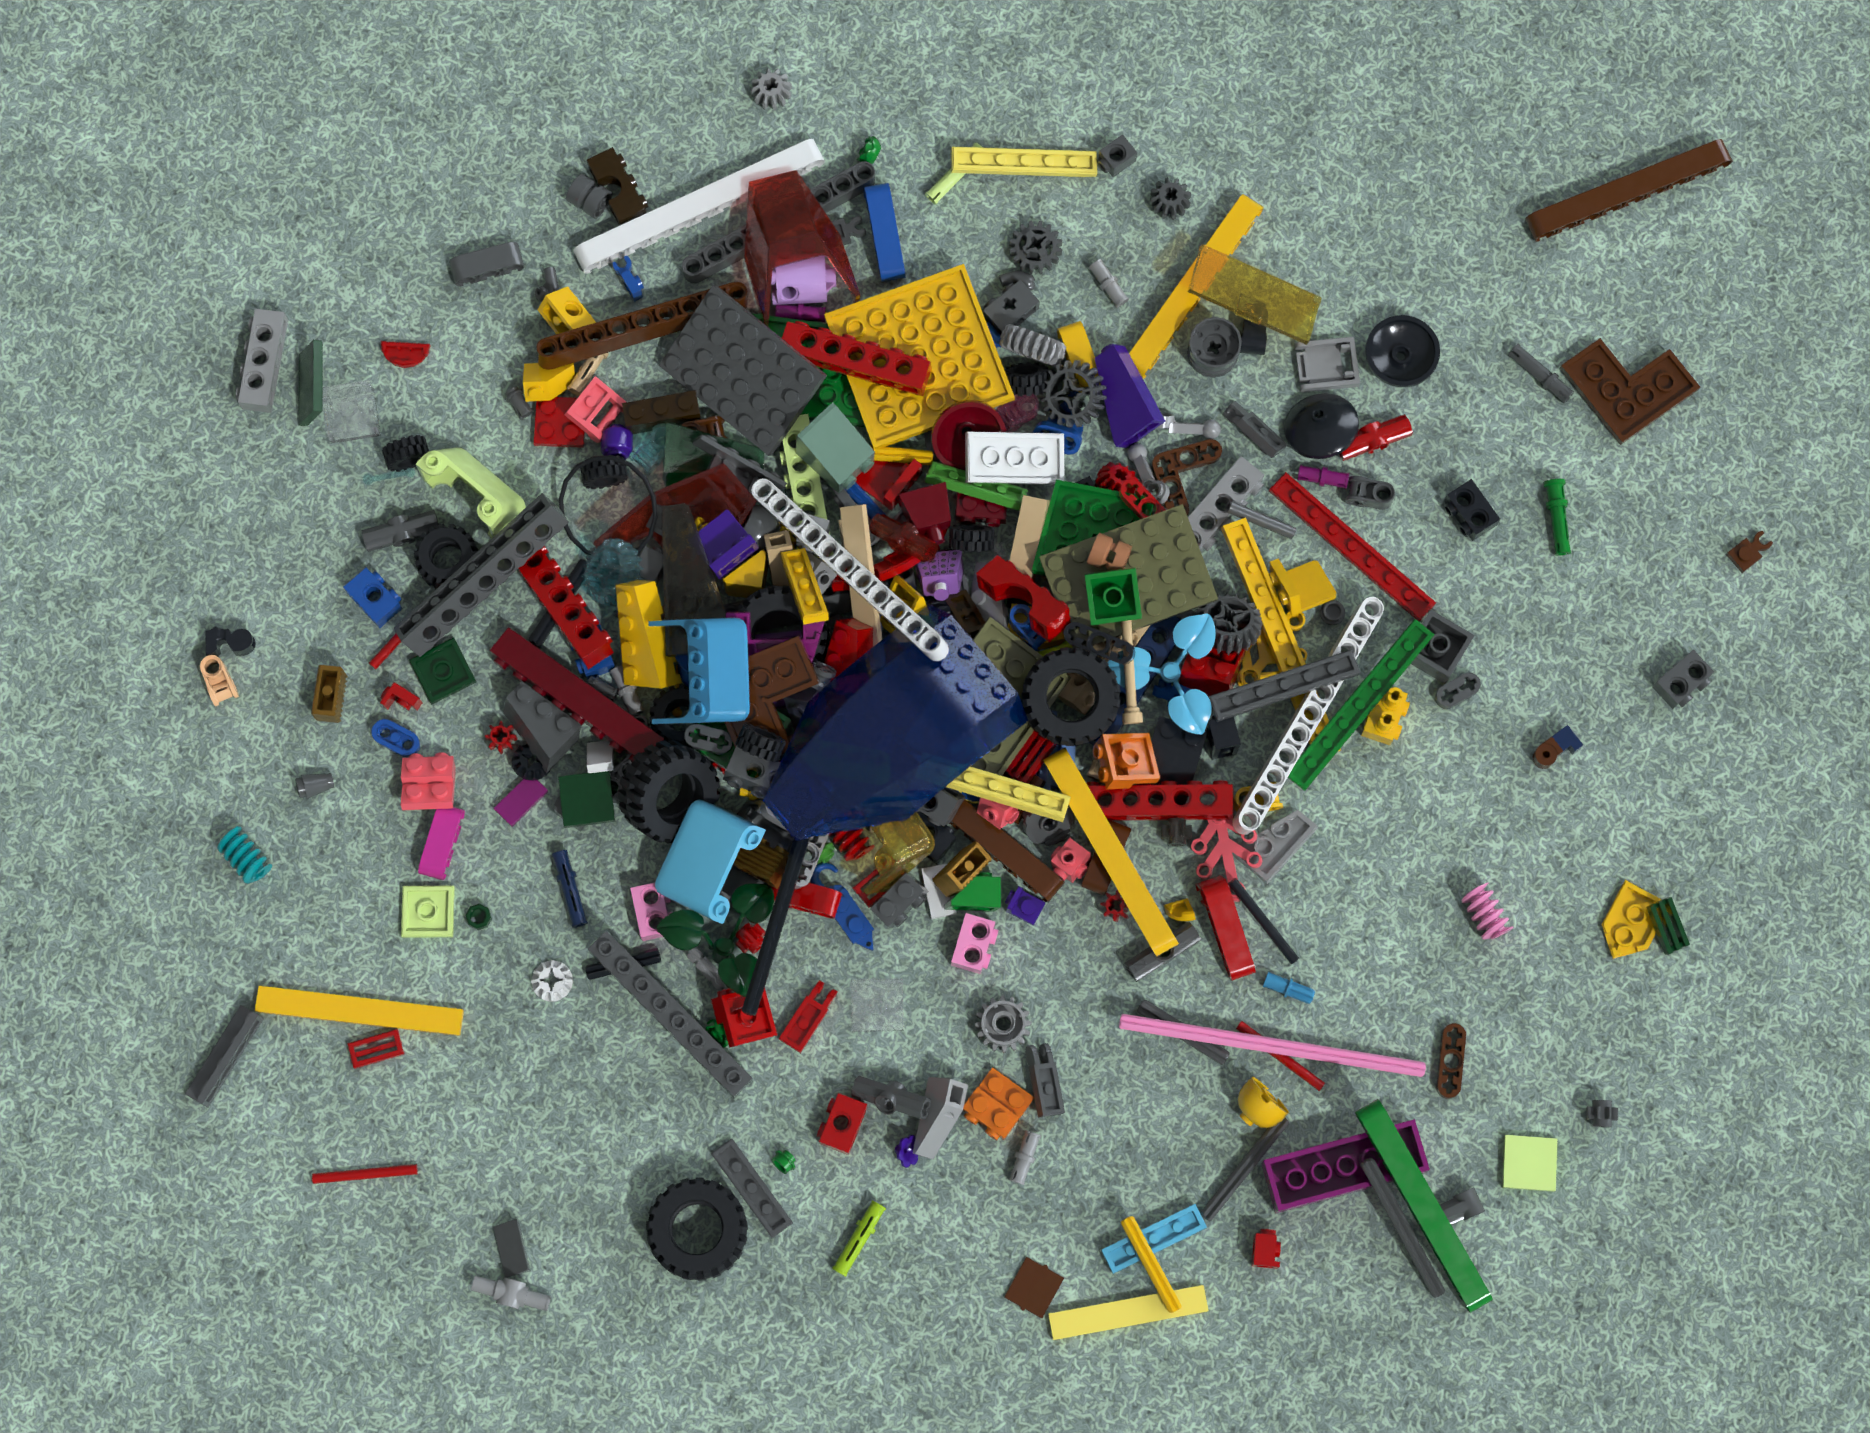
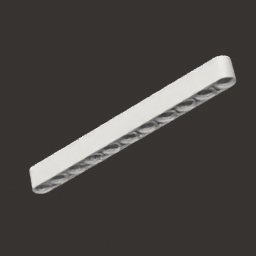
M814 139L805 140L576 246L573 252L585 274L591 273L590 270L596 267L600 269L613 263V260L618 257L621 259L636 252L635 249L640 247L643 249L658 242L657 239L661 237L665 239L680 232L679 229L683 227L689 228L702 222L701 219L707 216L708 218L723 212V209L730 206L732 208L745 202L746 198L750 196L754 198L767 192L768 188L772 186L778 187L790 181L789 178L799 177L812 171L811 168L815 166L821 167L825 160Z
M763 478L753 484L751 489L752 495L768 512L929 659L940 661L946 657L949 648L945 640L768 479ZM767 491H770V492L768 493V495H766V496L763 497V495H764ZM786 505L785 509L780 511V509ZM802 520V523L799 526H796V524ZM819 535V537L817 538V540H815V541L812 542L813 538H814L815 536ZM836 550L832 556L828 557L830 552ZM852 565V568L845 572L846 568ZM869 580V583L862 587L863 583ZM886 596L883 602L878 603L881 597ZM903 611L899 618H895L897 613ZM921 626L917 633L912 634L915 628ZM938 642L934 649L929 650L933 643Z
M1369 597L1356 607L1328 657L1341 653V647H1345L1348 650H1352L1355 660L1357 659L1383 614L1384 606L1382 601L1376 597ZM1365 606L1373 609V616L1366 613ZM1353 626L1361 630L1362 636L1354 634ZM1343 681L1319 688L1324 691L1325 699L1319 698L1316 690L1305 694L1235 814L1232 822L1236 832L1245 835L1259 827ZM1304 710L1312 712L1313 720H1308L1305 717ZM1292 731H1297L1300 734V742L1293 739ZM1280 752H1284L1288 755V763H1285L1280 759ZM1267 773H1272L1276 777V784L1268 781ZM1255 794H1259L1263 797V806L1258 805L1255 802ZM1243 815L1248 816L1251 819V827H1247L1243 824Z

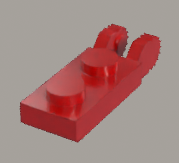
M820 980L809 996L805 997L779 1037L781 1042L800 1054L826 1016L829 1006L838 991L832 989L822 1005L815 1001L817 995L824 988V983Z

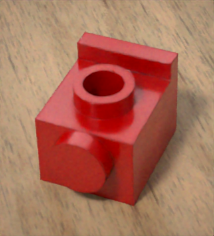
M1260 1229V1233L1254 1234L1251 1266L1273 1269L1280 1267V1262L1275 1261V1257H1280L1281 1242L1276 1241V1230Z

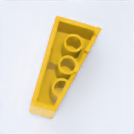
M634 580L616 585L624 685L662 689L682 683L680 674L676 675L673 662H676L675 654L670 652L666 637L670 636L668 628L665 626L648 625V621H662L663 609L655 581Z

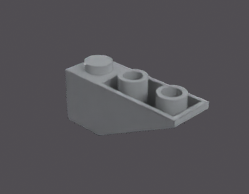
M928 1077L924 1097L931 1099V1107L928 1116L924 1120H919L913 1154L929 1159L935 1158L963 1111L968 1084L950 1078Z

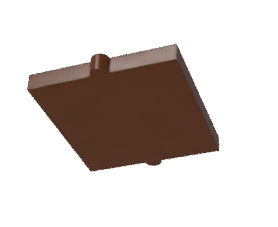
M1026 1257L1004 1298L1019 1305L1022 1311L1026 1309L1034 1315L1043 1318L1064 1278L1049 1270L1047 1265L1042 1266Z

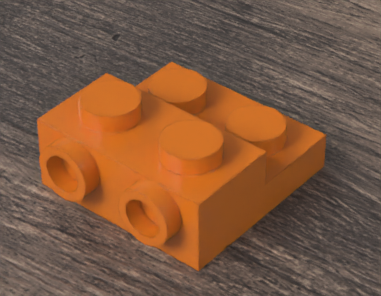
M1149 733L1102 734L1095 743L1093 756L1095 759H1099L1101 765L1098 777L1100 782H1105L1106 789H1128L1133 784L1157 783L1159 781L1160 775Z
M992 1067L963 1107L965 1112L964 1118L974 1125L978 1122L986 1127L984 1132L996 1141L999 1137L1005 1140L1032 1103L1034 1097Z

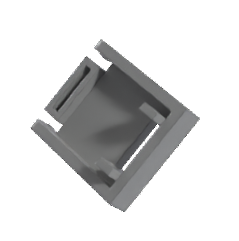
M1354 337L1304 341L1294 344L1295 350H1305V352H1296L1299 383L1309 382V384L1300 386V392L1360 386ZM1349 352L1352 371H1346L1343 375L1340 353Z

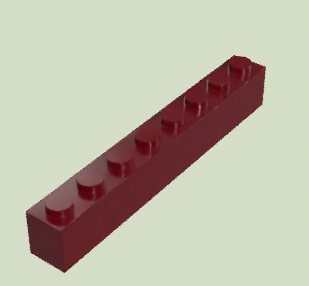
M508 627L489 650L494 656L493 662L503 670L506 668L512 670V676L519 682L523 681L525 683L527 681L533 686V690L543 697L545 695L552 699L551 703L560 710L566 709L570 712V717L580 725L585 723L591 727L589 731L600 740L603 737L610 741L609 746L616 752L621 754L624 751L630 756L628 759L631 762L635 760L633 757L638 752H644L645 747L651 744L656 746L657 742L664 741V738Z

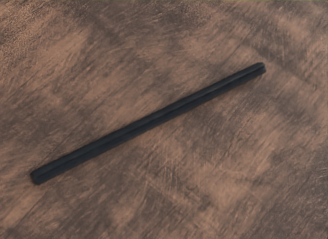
M833 732L827 733L824 741L839 743V735ZM816 774L813 775L814 777H817L826 782L829 778L827 776H821ZM803 816L800 818L742 1007V1012L749 1016L757 1014L816 821L815 818L808 819Z

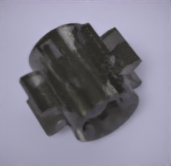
M1169 818L1167 819V825H1162L1161 839H1167L1168 846H1185L1186 840H1191L1192 825H1186V819Z

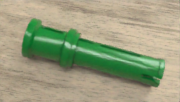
M1561 478L1543 482L1548 498L1546 508L1550 510L1555 556L1566 555V553L1568 555L1571 554L1565 509L1568 505V500L1565 499L1564 493L1566 481Z

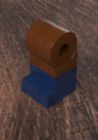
M1567 725L1536 749L1532 756L1533 762L1538 768L1547 769L1566 750H1569L1573 755L1581 749L1583 744Z

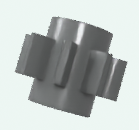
M1592 1100V1107H1586V1120H1592V1127H1612V1121L1618 1120V1108L1612 1107L1611 1100Z

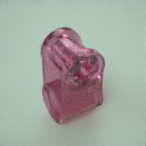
M1034 394L1028 397L1026 395L1018 396L1014 401L1003 404L995 409L1005 424L1006 433L1017 431L1021 426L1038 415L1039 401ZM1024 403H1031L1034 405V408L1030 411H1025L1021 406Z

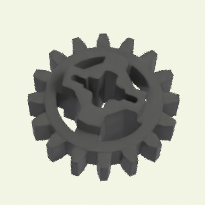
M1029 221V227L1027 228L1021 224L1020 232L1014 231V239H1010L1009 246L1012 247L1009 254L1010 256H1015L1013 258L1014 265L1021 263L1020 270L1023 271L1027 267L1029 268V274H1032L1034 269H1038L1039 274H1042L1044 267L1049 271L1052 270L1051 262L1058 264V256L1062 255V249L1060 248L1062 246V239H1057L1059 232H1051V224L1042 227V221H1039L1037 226H1034L1033 222ZM1024 240L1026 245L1020 250L1019 245ZM1050 245H1052V251L1050 255H1048L1046 249L1049 248Z

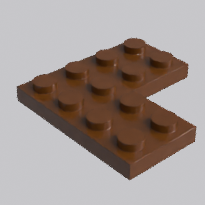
M1601 338L1569 359L1559 368L1620 445L1700 389L1699 384L1670 349L1630 376Z
M800 635L748 656L750 701L748 717L743 721L725 722L735 748V743L743 724H751L782 737L786 742L782 754L792 750V745L773 702L820 683Z

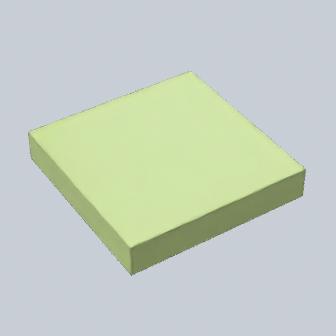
M403 886L401 937H453L455 886Z
M1504 1135L1502 1188L1555 1192L1557 1139Z

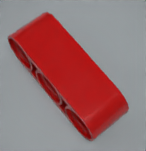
M808 883L794 890L789 908L835 919L842 893L831 888ZM770 886L771 889H772V891H773V893H774V901H775L776 896H777V893H778V889H776V888Z

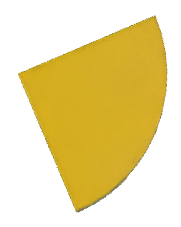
M1188 898L1164 905L1166 915L1174 920H1196Z

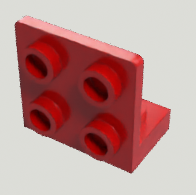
M915 459L911 463L874 460V465L868 472H861L856 477V483L866 493L892 511L898 504L899 494L908 492L922 474V464Z

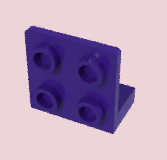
M725 510L689 539V543L718 579H721L759 549L756 541L750 534L748 535L729 510Z

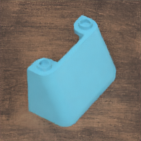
M694 801L687 810L656 878L655 888L657 892L713 921L723 924L730 908L728 899L719 895L740 848L746 850L755 849L761 842L766 830L729 810L707 801Z

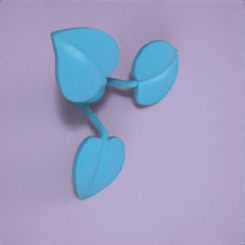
M1209 614L1189 616L1176 624L1173 630V640L1177 647L1184 650L1175 663L1167 662L1161 669L1149 667L1151 662L1150 654L1142 648L1134 647L1136 690L1148 683L1150 678L1149 671L1160 674L1163 681L1173 683L1180 696L1174 697L1169 701V715L1176 725L1193 734H1203L1205 732L1212 706L1209 697L1198 689H1191L1184 693L1177 681L1181 675V669L1178 665L1187 652L1193 658L1200 659L1211 651L1215 642V625ZM1123 650L1118 652L1120 660L1123 658ZM1109 660L1107 662L1108 666L1112 671L1114 670L1117 676V683L1125 688L1124 665Z

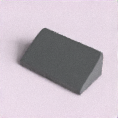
M515 1219L494 1226L505 1278L530 1272L531 1269L519 1220Z

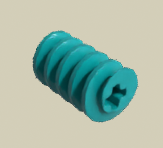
M237 826L221 839L217 849L220 853H224V859L230 861V866L236 869V873L239 876H243V882L249 884L258 881L269 873L272 864L263 865L267 857L257 858L261 850L251 851L254 842L250 841L245 844L244 842L248 835L243 834L239 836L238 834L241 832L242 827Z

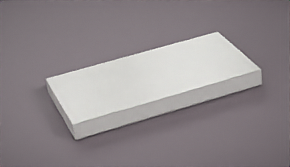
M966 432V483L1055 484L1056 479L1064 481V434Z

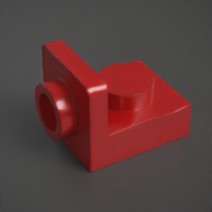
M395 682L391 687H386L380 697L382 699L380 704L386 710L390 708L396 698L398 699L396 703L408 711L410 708L418 711L423 704L419 697Z

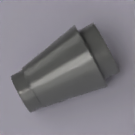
M331 773L304 774L300 778L295 779L299 798L306 797V799H309L331 788H335Z

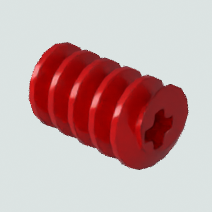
M843 804L831 811L823 822L830 827L829 836H835L833 839L834 844H841L838 849L840 853L847 852L844 859L846 861L857 860L869 853L875 846L870 845L866 847L865 844L869 837H859L864 830L863 828L854 829L858 821L856 819L849 822L848 819L853 813L851 811L843 813L844 808L847 806Z

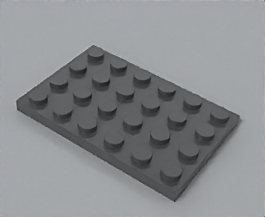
M712 285L659 364L663 370L689 391L696 390L697 398L768 456L773 455L827 376L717 285Z

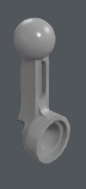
M1161 413L1165 422L1157 427L1168 428V433L1201 434L1207 439H1215L1221 432V426L1216 420L1210 419L1204 423L1177 422L1174 419L1175 415L1169 413Z
M1138 443L1131 445L1127 455L1129 460L1135 463L1142 480V485L1151 494L1155 488L1159 487L1154 497L1161 505L1164 504L1170 494L1169 487L1162 481L1155 480L1146 459V448Z

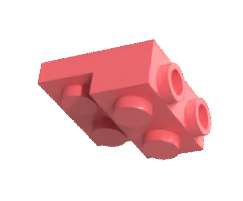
M439 752L434 757H423L421 754L414 753L409 758H402V810L453 808L456 773L453 756Z

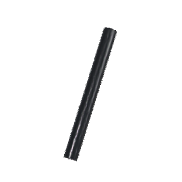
M1237 878L1231 880L1228 885L1287 960L1291 964L1295 963L1299 959L1297 954Z

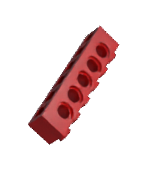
M787 321L782 336L784 341L816 367L919 396L924 395L932 370L931 362L922 355H906L902 350L893 347L888 350L881 348L879 344L872 341H866V343L856 341L855 337L847 334L838 336L826 328L813 329L801 321H795V323ZM808 339L815 341L811 347H804L802 345ZM830 346H836L839 348L838 351L834 354H829L826 352L827 348ZM853 353L862 354V357L857 361L850 359ZM878 359L886 361V364L882 367H875L873 365ZM901 366L910 368L906 374H900L897 370Z
M544 545L542 549L532 555L517 570L589 670L614 653L610 646V643L613 641L605 629L599 630L597 625L600 623L592 611L586 612L584 607L587 605L579 593L573 594L571 590L574 586L566 575L564 577L560 576L558 572L561 571V568L555 559L549 560L546 554L549 552ZM553 580L550 584L545 585L546 582ZM565 598L564 601L558 603L560 599ZM574 616H578L577 619L571 620ZM591 634L590 637L583 639L585 635Z
M1224 780L1213 781V784H1202V781H1188L1187 785H1177L1175 781H1163L1161 785L1143 783L1132 785L1128 789H1106L1105 786H1100L1099 782H1086L1097 803L1104 795L1112 797L1111 803L1107 806H1101L1098 803L1107 820H1233L1234 818L1233 784H1228V781ZM1206 794H1210L1215 798L1214 802L1210 805H1204L1200 802L1201 798ZM1129 795H1134L1138 798L1137 802L1132 806L1124 804L1125 798ZM1154 795H1160L1163 797V801L1160 805L1154 806L1149 803L1150 798ZM1186 795L1189 797V800L1185 805H1178L1175 803L1176 797Z

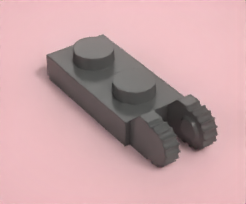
M1048 1043L1040 1045V1055H1038L1037 1048L1034 1045H1028L1025 1049L1038 1118L1065 1113L1056 1062L1053 1060L1052 1049Z

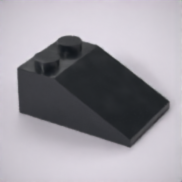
M1159 716L1151 742L1160 779L1157 783H1151V785H1161L1163 781H1175L1177 785H1187L1188 781H1193L1208 730H1205L1203 734H1193L1180 728L1173 720ZM1154 795L1151 797L1153 799L1163 801V797L1160 795ZM1177 796L1175 803L1185 805L1188 796Z

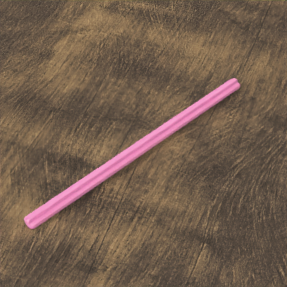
M1121 1014L1119 1019L1120 1029L1418 1077H1422L1426 1070V1064L1421 1061L1128 1014Z

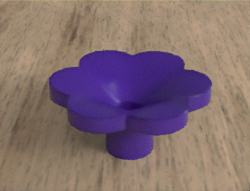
M914 1135L902 1138L895 1147L897 1158L901 1160V1165L905 1168H908L911 1164L915 1165L918 1161V1155L913 1154L916 1139Z

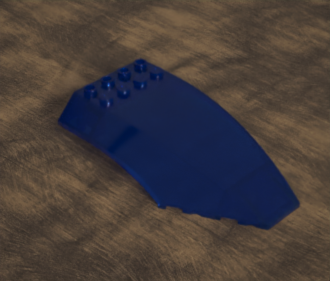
M931 605L926 606L917 613L948 644V654L944 659L940 661L929 659L896 629L858 658L808 701L763 799L766 806L796 841L808 839L812 836H825L828 833L839 831L846 832L863 829L866 826H879L893 821H906L970 766L1028 722L1018 692L951 614ZM921 626L915 628L912 634L917 633ZM938 642L933 643L929 650L934 649Z

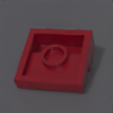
M958 493L956 520H959L961 524L975 525V522H984L985 525L991 527H999L1000 524H1006L1007 507Z

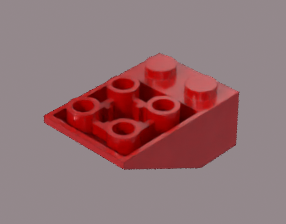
M1213 648L1205 657L1195 659L1188 653L1181 669L1179 684L1190 689H1198L1208 697L1233 689L1246 650L1241 649L1239 655L1235 651H1231L1228 656L1226 651H1221L1218 654L1217 649Z

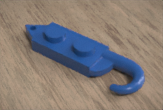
M831 863L817 864L810 882L825 887L819 878L820 872L824 869H830L837 873L838 869ZM842 885L828 887L842 893L835 920L853 945L858 944L873 951L872 931H874V928L851 895Z

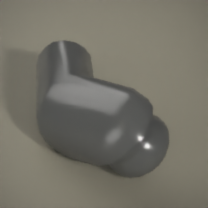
M547 267L543 270L546 283L540 286V289L536 288L535 297L541 302L547 294L559 289L554 267Z

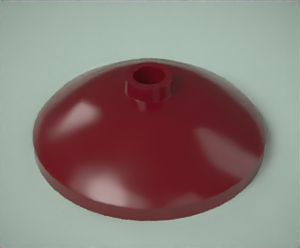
M974 400L961 401L945 409L936 419L931 433L932 447L938 459L945 465L966 471V432L962 431L964 427H970L966 432L1006 433L1005 424L1000 414L990 405Z

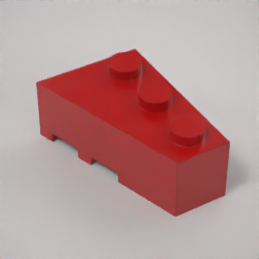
M854 618L837 620L824 660L825 664L832 666L837 671L836 676L830 681V690L824 692V695L855 711L861 710L863 702L870 696V684L873 681V676H870V660H873V627Z

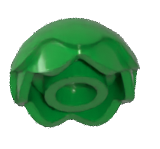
M874 136L866 138L864 147L859 151L860 157L856 160L873 164L881 150L879 140Z
M716 1018L708 1021L705 1030L717 1043L721 1044L722 1048L728 1046L723 1023L717 1024Z

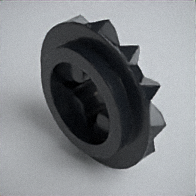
M528 744L519 745L518 749L513 752L511 760L514 772L525 780L535 781L544 778L547 774L537 756V762H534L528 768V759L526 758L530 759L534 756L529 750L530 746Z

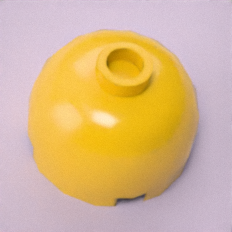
M1255 1077L1248 1080L1240 1089L1238 1095V1106L1242 1111L1240 1117L1249 1126H1252L1253 1123L1261 1128L1276 1126L1285 1118L1289 1111L1279 1098L1276 1099L1268 1091L1269 1088Z

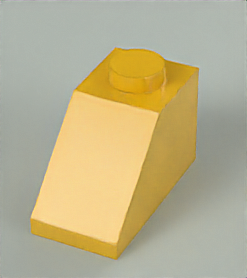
M524 363L523 388L525 402L550 401L566 391L575 377L574 363L550 370L543 369L538 363Z

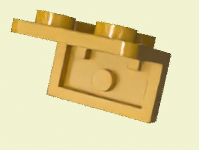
M1279 558L1269 562V575L1272 583L1278 591L1281 603L1286 605L1292 616L1336 598V591L1318 561L1313 560L1288 571L1285 570Z

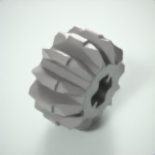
M769 68L766 69V74L758 71V79H753L751 82L753 86L751 95L755 96V103H762L764 110L768 108L769 104H772L774 111L777 109L776 103L784 107L786 104L785 99L791 98L790 90L792 89V84L787 82L788 76L786 74L780 75L778 68L774 73H771Z

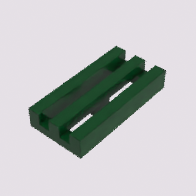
M1672 897L1664 898L1646 907L1665 955L1690 945ZM1657 908L1659 909L1660 914L1662 916L1665 930L1668 932L1671 942L1673 944L1671 946L1666 936L1661 920L1659 918L1658 912L1656 910Z

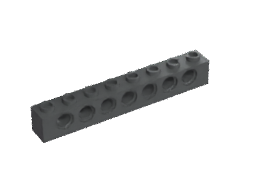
M541 493L394 627L401 642L419 657L432 649L434 644L445 634H448L464 617H467L477 605L487 599L499 585L504 583L510 575L523 566L532 555L542 549L553 536L569 523L561 509Z
M607 931L588 948L589 953L733 1098L753 1080Z

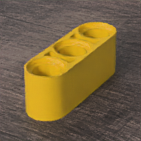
M1078 321L1057 328L1058 338H1061L1066 346V360H1070L1072 364L1074 360H1080L1081 366L1083 363H1089V370L1092 368L1097 369L1095 356L1082 322ZM1075 373V378L1078 379L1079 384L1082 387H1089L1086 380Z

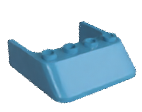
M711 618L648 621L649 626H682L687 633L689 711L682 718L652 719V724L738 722L748 717L750 710L747 627L742 619Z

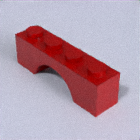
M997 555L976 573L979 589L994 601L1018 598L1028 602L1032 606L1029 612L1031 629L1048 642L1054 639L1071 623L1070 609L1067 604L1062 600L1058 601L1045 587H1039L1035 584L1028 574H1022L1018 571L1011 561H1005Z

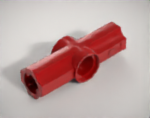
M1405 414L1382 423L1378 421L1369 423L1359 429L1354 442L1345 451L1340 453L1339 456L1344 461L1366 452L1372 454L1374 453L1373 450L1379 448L1383 450L1393 442L1412 436L1411 423Z

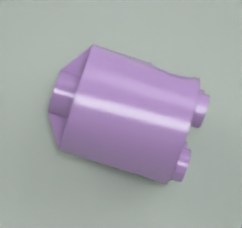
M825 253L770 256L773 305L827 302V292L832 287H836V269L825 263Z

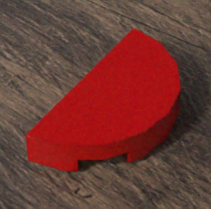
M381 341V349L386 359L394 366L401 368L414 367L422 363L428 356L431 347L430 344Z

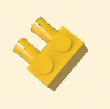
M1397 687L1390 688L1367 716L1361 736L1387 745H1391L1393 739L1398 740L1402 730V726L1398 725L1400 717L1406 716L1410 702L1406 701L1408 693L1403 692Z

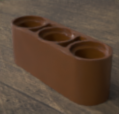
M1108 819L1120 843L1125 848L1132 828ZM1095 851L1081 887L1105 896L1112 879Z

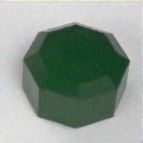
M481 904L470 906L465 915L468 925L476 930L488 928L492 920L489 908Z

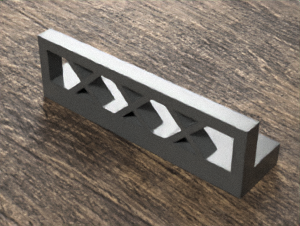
M240 1005L185 1095L209 1108L264 1018Z

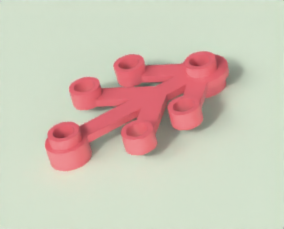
M1207 820L1208 826L1200 838L1193 840L1191 844L1195 854L1203 855L1207 851L1208 842L1216 831L1218 833L1219 841L1206 861L1199 864L1196 868L1197 875L1204 880L1212 876L1213 868L1221 856L1223 857L1228 883L1237 878L1232 853L1245 860L1251 868H1258L1263 862L1258 852H1250L1229 838L1227 828L1239 834L1233 827V820ZM1255 830L1252 831L1254 836L1250 840L1245 839V835L1239 834L1247 844H1252L1257 840ZM1197 843H1203L1204 847L1202 850H1195ZM1258 856L1259 861L1256 864H1251L1250 858ZM1203 867L1209 868L1207 875L1200 874V870ZM1232 894L1234 902L1241 901L1236 894Z

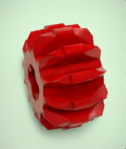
M1109 462L1100 468L1094 486L1119 491L1125 480L1138 479L1135 477L1134 471L1128 470V466L1124 467L1120 462L1116 464ZM1126 486V493L1135 494L1136 488L1134 486L1132 488Z

